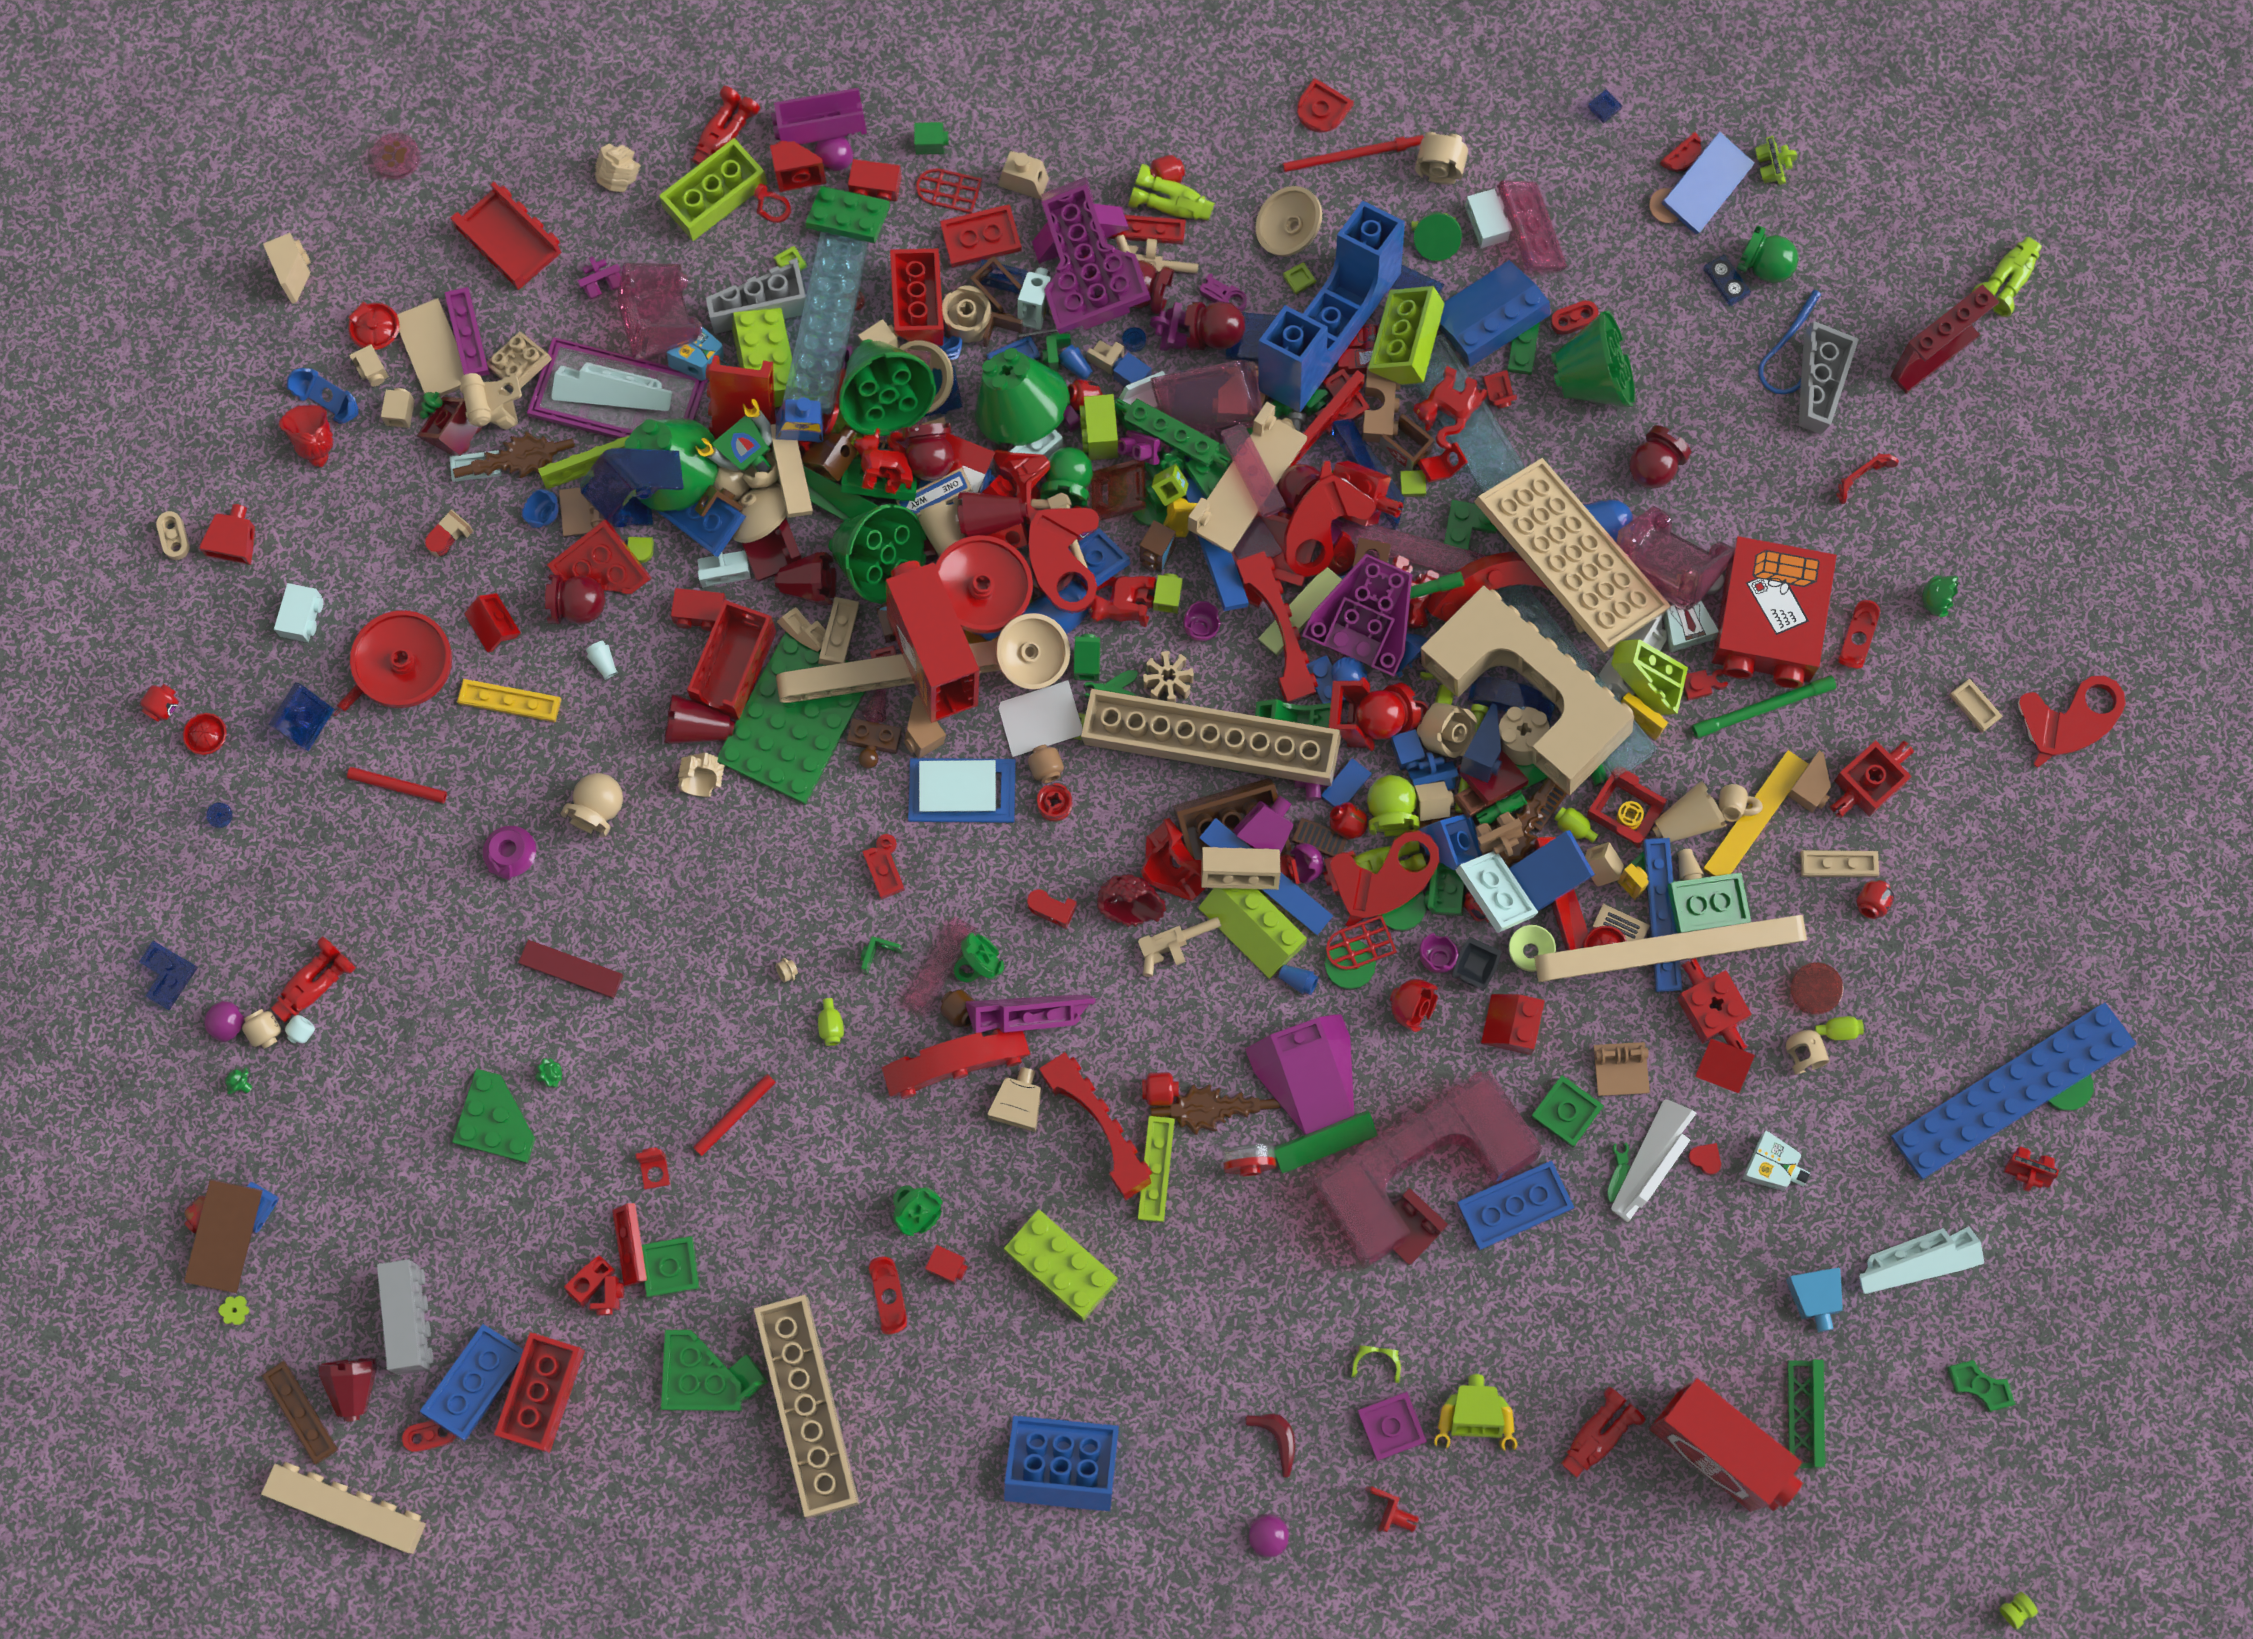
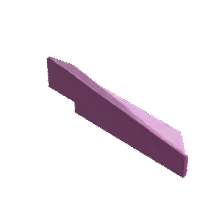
M1064 995L966 1001V1008L975 1033L1000 1027L1002 1032H1014L1076 1025L1080 1021V1015L1090 1004L1093 1005L1095 1003V998L1090 995Z

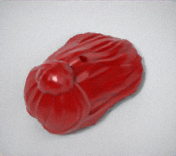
M299 405L290 409L280 419V428L286 433L294 445V450L300 457L309 460L315 467H323L328 460V453L334 443L327 411L317 405Z

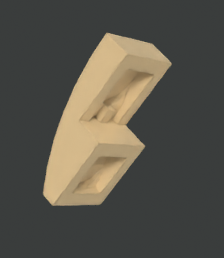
M796 607L777 621L788 634L803 645L817 652L822 648L826 630L818 621L811 625Z

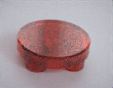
M1814 962L1804 965L1795 973L1791 981L1792 998L1800 1010L1806 1013H1827L1839 1004L1843 996L1844 987L1840 975L1834 968L1824 963Z

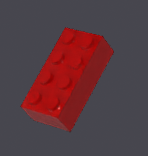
M530 1332L494 1435L550 1453L585 1351L580 1347Z

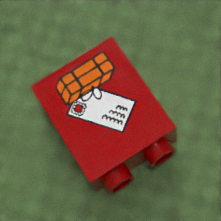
M1737 536L1729 552L1717 624L1719 633L1715 638L1711 663L1723 665V673L1737 679L1751 678L1755 671L1773 675L1772 682L1784 688H1800L1803 686V681L1810 682L1820 667L1837 555Z
M908 561L898 565L891 571L892 577L886 579L887 619L930 722L932 723L978 706L980 669L935 563L933 562L921 567L918 561Z

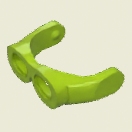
M1359 1345V1351L1353 1361L1352 1377H1356L1357 1364L1365 1354L1381 1352L1388 1355L1395 1363L1396 1375L1394 1378L1395 1383H1399L1401 1365L1398 1350Z

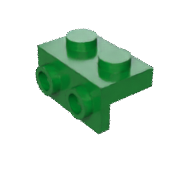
M1439 862L1429 880L1430 891L1425 893V906H1428L1430 912L1435 915L1463 916L1466 885L1456 870H1452Z

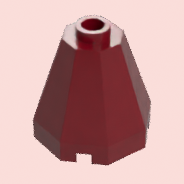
M816 552L780 567L774 577L775 587L784 595L819 605H832L833 601L830 598H835L837 583L836 569L830 568L829 564L834 563L833 557L827 552Z
M358 1358V1360L348 1361V1359L318 1365L320 1380L336 1416L343 1417L344 1422L360 1420V1415H364L367 1411L377 1371L376 1358Z

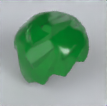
M1935 576L1925 585L1922 593L1923 605L1932 615L1938 617L1948 615V609L1953 606L1952 598L1958 593V576Z

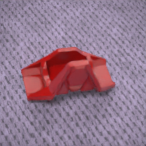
M994 451L995 454L992 459L997 475L1000 474L1012 484L1017 492V497L1021 498L1022 502L1031 505L1032 499H1037L1039 495V489L1036 484L1051 468L1047 457L1041 454ZM1024 517L1027 524H1031L1029 517Z
M1167 818L1163 820V823L1154 832L1146 836V854L1141 873L1145 881L1150 885L1192 901L1206 889V887H1202L1201 860H1195L1182 842L1181 837L1183 834L1171 819ZM1172 856L1175 859V861L1179 865H1181L1180 868H1177L1173 865Z

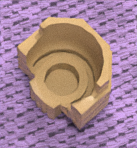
M609 143L600 149L595 165L597 183L611 191L625 192L627 186L636 180L640 164L632 160L635 152L624 145L613 147Z
M708 753L681 758L680 772L678 774L679 790L693 796L711 797L712 790L721 787V776L723 775L722 772L725 765L717 763L718 757Z

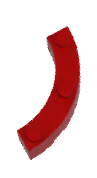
M1496 553L1477 559L1457 570L1456 572L1461 571L1464 586L1433 593L1426 608L1433 616L1447 622L1483 586L1488 590L1519 584L1549 588L1519 553Z
M1000 1028L995 1029L994 1033L988 1036H983L982 1032L920 1050V1056L915 1058L905 1056L881 1067L890 1097L901 1096V1099H907L915 1096L916 1091L951 1077L957 1080L968 1076V1072L1004 1064L1007 1067L1019 1065L1022 1063L1021 1059L1030 1055L1024 1032H1002Z

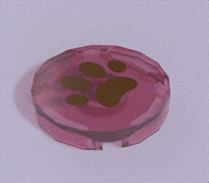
M390 133L383 136L375 143L372 149V161L375 168L382 176L389 179L405 178L406 175L413 173L420 163L421 153L416 142L410 136L403 133Z

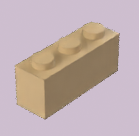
M1203 847L1201 861L1202 887L1279 890L1280 849Z

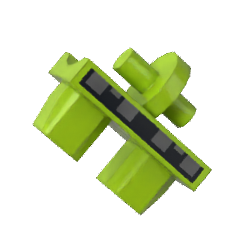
M1767 137L1766 144L1755 148L1759 163L1772 160V165L1760 168L1764 183L1778 181L1779 185L1786 184L1782 164H1785L1787 170L1792 169V162L1798 158L1797 152L1789 150L1788 145L1781 146L1782 152L1779 153L1774 137Z

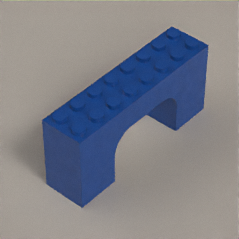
M1362 200L1337 234L1336 259L1333 269L1326 283L1305 312L1302 314L1285 305L1259 339V392L1298 412L1302 411L1400 276L1405 221Z

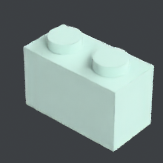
M1495 189L1467 196L1465 208L1480 248L1508 241L1512 225L1509 217L1505 218L1503 200L1501 196L1497 197Z
M287 583L274 630L280 637L309 642L310 636H313L316 632L317 623L315 618L317 612L320 613L323 608V598L317 589Z

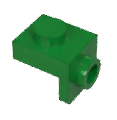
M1056 332L1051 334V336H1046L1047 349L1042 350L1044 364H1049V368L1059 371L1057 349L1070 346L1071 337L1070 334H1059Z

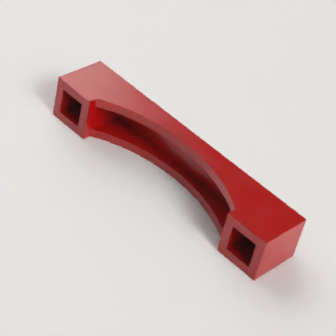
M1265 551L1237 560L1235 565L1243 587L1252 589L1265 602L1279 627L1284 646L1285 664L1283 677L1279 678L1277 682L1285 703L1290 704L1314 695L1316 692L1315 688L1318 687L1314 673L1309 674L1306 666L1309 664V659L1305 649L1301 650L1298 641L1301 640L1297 627H1292L1289 618L1292 617V612L1289 604L1283 603L1280 594H1283L1284 591L1280 580H1275L1272 571L1275 570V566L1271 556L1267 557Z
M1066 1052L1039 1068L1041 1076L1054 1096L1062 1094L1074 1100L1087 1110L1102 1128L1113 1153L1114 1170L1109 1174L1125 1201L1152 1184L1149 1176L1152 1174L1149 1166L1144 1160L1139 1162L1135 1156L1138 1151L1130 1139L1125 1141L1121 1133L1124 1131L1116 1119H1110L1107 1114L1110 1110L1102 1098L1097 1100L1093 1094L1095 1087L1089 1078H1082L1078 1072L1081 1070V1067L1074 1057L1069 1058Z

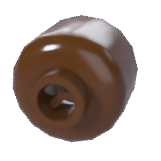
M962 989L947 992L941 1000L940 1011L942 1016L957 1028L971 1025L966 1001H975Z

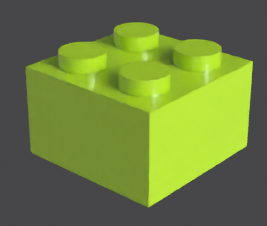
M1114 394L1084 397V406H1080L1083 452H1088L1090 460L1118 458Z

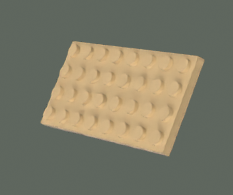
M1543 458L1481 494L1474 501L1604 653L1665 613L1671 607Z

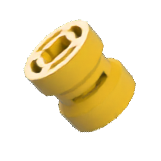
M1625 802L1619 808L1616 821L1636 830L1644 816L1643 808L1637 802Z

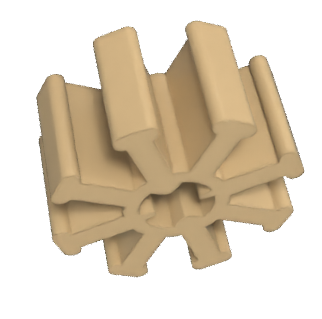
M1164 651L1161 652L1163 667L1155 663L1153 658H1150L1147 662V672H1151L1154 675L1144 674L1143 685L1144 689L1156 686L1154 690H1151V699L1158 700L1165 691L1168 694L1167 701L1176 703L1174 690L1183 695L1184 699H1187L1190 695V685H1186L1184 682L1193 683V668L1181 671L1182 668L1186 667V657L1182 654H1179V658L1173 666L1170 665V652ZM1170 675L1173 676V681L1170 679L1164 681V676L1166 678L1170 677Z

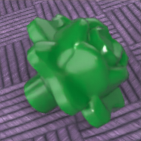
M1175 449L1170 453H1165L1162 461H1160L1162 471L1176 464L1182 473L1187 463L1184 459L1185 454Z
M543 1058L541 1064L537 1067L539 1072L535 1075L538 1082L544 1081L547 1087L552 1086L556 1088L559 1081L562 1080L561 1066L551 1058Z
M247 1068L242 1069V1071L235 1069L229 1073L225 1079L227 1094L230 1095L239 1090L247 1094L252 1089V1085L247 1082V1075L249 1073Z

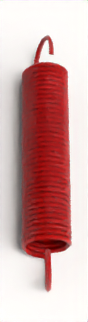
M357 684L337 705L344 712L363 694Z

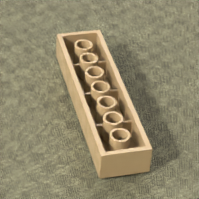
M801 1295L754 1308L805 1518L810 1519L860 1505L808 1297Z

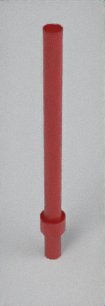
M1419 135L1409 138L1402 136L1394 138V141L1284 162L1283 168L1284 172L1394 150L1396 152L1406 151L1409 147L1421 145L1424 136Z

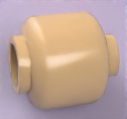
M261 1009L244 1018L245 1023L242 1026V1030L253 1047L262 1045L265 1049L278 1042L276 1036L281 1033V1028L270 1011L264 1012Z

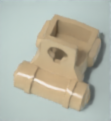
M474 373L461 377L460 391L464 396L467 409L466 418L469 419L470 425L485 426L491 422L507 430L518 424L513 400L520 398L522 393L516 375L496 382H483L481 376ZM513 384L514 390L512 394L504 389L505 385Z

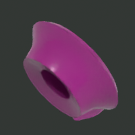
M504 826L495 830L489 835L483 847V859L489 873L509 881L511 877L518 876L527 871L533 864L536 856V844L533 837L525 829L517 826Z

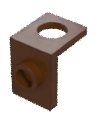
M991 311V317L983 335L984 347H988L994 326L1022 333L1023 320L1017 319L1009 313L999 314Z
M710 485L694 510L704 517L717 497L740 511L743 509V506L734 500L735 495L723 487L720 491Z

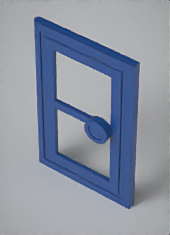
M910 758L908 822L1014 823L1016 759ZM919 761H996V773H1001V808H996V811L990 812L919 811Z

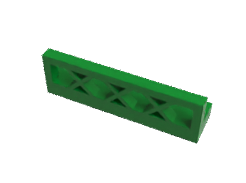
M1812 1359L1811 1361L1788 1360V1451L1795 1456V1450L1802 1444L1810 1452V1463H1801L1798 1468L1823 1469L1826 1467L1824 1359ZM1794 1366L1808 1367L1809 1378L1802 1385L1794 1378ZM1794 1383H1795V1385L1798 1387V1389H1797L1795 1392H1794ZM1808 1383L1809 1392L1804 1388ZM1800 1391L1809 1398V1406L1803 1411L1794 1404V1397ZM1794 1410L1799 1414L1795 1419ZM1808 1410H1809V1418L1805 1415V1413H1806ZM1801 1417L1809 1424V1433L1803 1439L1795 1432V1423ZM1795 1437L1800 1441L1796 1446ZM1808 1437L1810 1438V1446L1805 1442Z

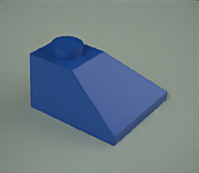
M1465 814L1440 820L1418 829L1433 838L1438 846L1439 862L1452 870H1456L1463 863L1483 856L1479 850L1473 818L1467 819ZM1422 843L1426 854L1430 856L1428 848Z

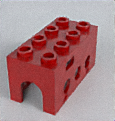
M724 600L687 688L692 701L730 715L731 719H740L777 633L770 615Z

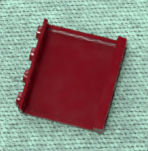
M1982 284L1908 342L1890 377L1906 394L1979 337L1980 333L1972 324L1999 304V301Z

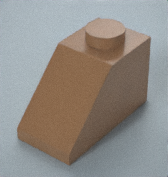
M917 695L913 699L904 742L907 749L911 753L914 752L919 759L943 745L946 734L937 721L930 722L922 700Z
M1819 750L1787 795L1811 813L1814 812L1816 807L1822 809L1830 798L1826 795L1831 785L1823 752Z

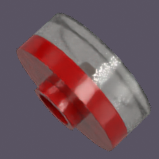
M1249 1144L1222 1151L1224 1172L1228 1174L1255 1176L1260 1175L1261 1172L1276 1168L1273 1145Z

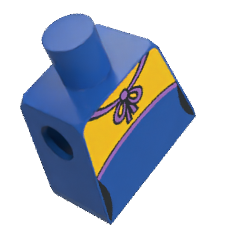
M804 397L798 400H784L776 415V439L823 442L821 402L811 401Z

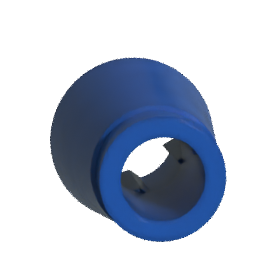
M1070 345L1058 356L1061 360L1060 364L1080 379L1085 380L1094 372L1078 347L1075 348L1073 345Z
M1284 965L1279 973V979L1302 995L1305 993L1311 995L1319 980V977L1314 975L1313 971Z

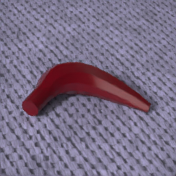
M1278 1414L1247 1415L1246 1426L1265 1428L1275 1437L1279 1449L1283 1477H1289L1295 1454V1437L1291 1425Z

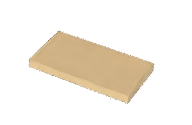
M434 299L397 314L399 318V333L424 393L439 392V397L459 390L461 387L460 379L464 376L456 339L439 299Z

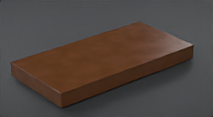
M210 1179L184 1280L185 1283L237 1293L263 1190Z

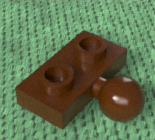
M852 718L847 745L866 748L861 751L858 759L862 767L870 769L875 767L879 760L876 750L892 754L897 753L902 729L900 727Z

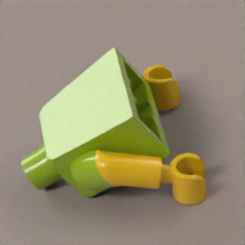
M1480 1374L1470 1375L1468 1377V1385L1459 1386L1458 1393L1452 1394L1443 1405L1438 1425L1440 1433L1435 1437L1436 1447L1437 1440L1441 1436L1447 1438L1446 1448L1449 1447L1450 1437L1448 1436V1431H1451V1436L1501 1438L1499 1445L1504 1451L1505 1441L1511 1439L1513 1450L1517 1448V1440L1512 1437L1514 1432L1513 1410L1506 1400L1498 1395L1496 1387L1484 1386V1376Z

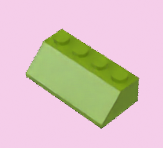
M1434 286L1389 291L1368 366L1370 372L1401 385L1424 383L1445 305Z
M1213 888L1198 907L1209 920L1218 917L1221 924L1218 929L1269 980L1306 945L1307 938L1258 889Z

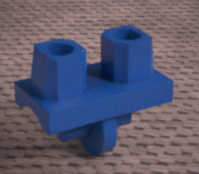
M1432 752L1426 753L1427 761L1418 762L1419 769L1408 771L1409 778L1414 787L1416 785L1444 781L1447 790L1455 788V777L1458 776V771L1453 761L1444 763L1443 757L1434 759Z

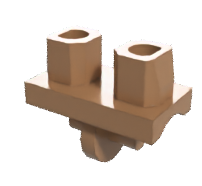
M1506 812L1497 818L1499 828L1492 831L1488 823H1483L1476 827L1479 850L1482 855L1494 850L1495 854L1504 851L1509 857L1513 855L1511 847L1519 844L1517 839L1524 836L1520 819L1515 820L1509 812Z

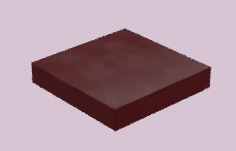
M1502 749L1499 760L1502 761L1501 768L1497 775L1492 774L1488 783L1460 772L1461 765L1457 769L1461 777L1487 806L1527 786L1529 782L1528 778Z

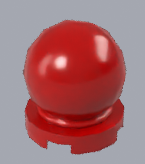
M1402 682L1388 685L1384 690L1371 691L1361 698L1357 706V725L1365 735L1376 740L1390 739L1397 733L1408 732L1418 727L1421 720V708H1416L1415 701L1412 696H1415L1414 691Z

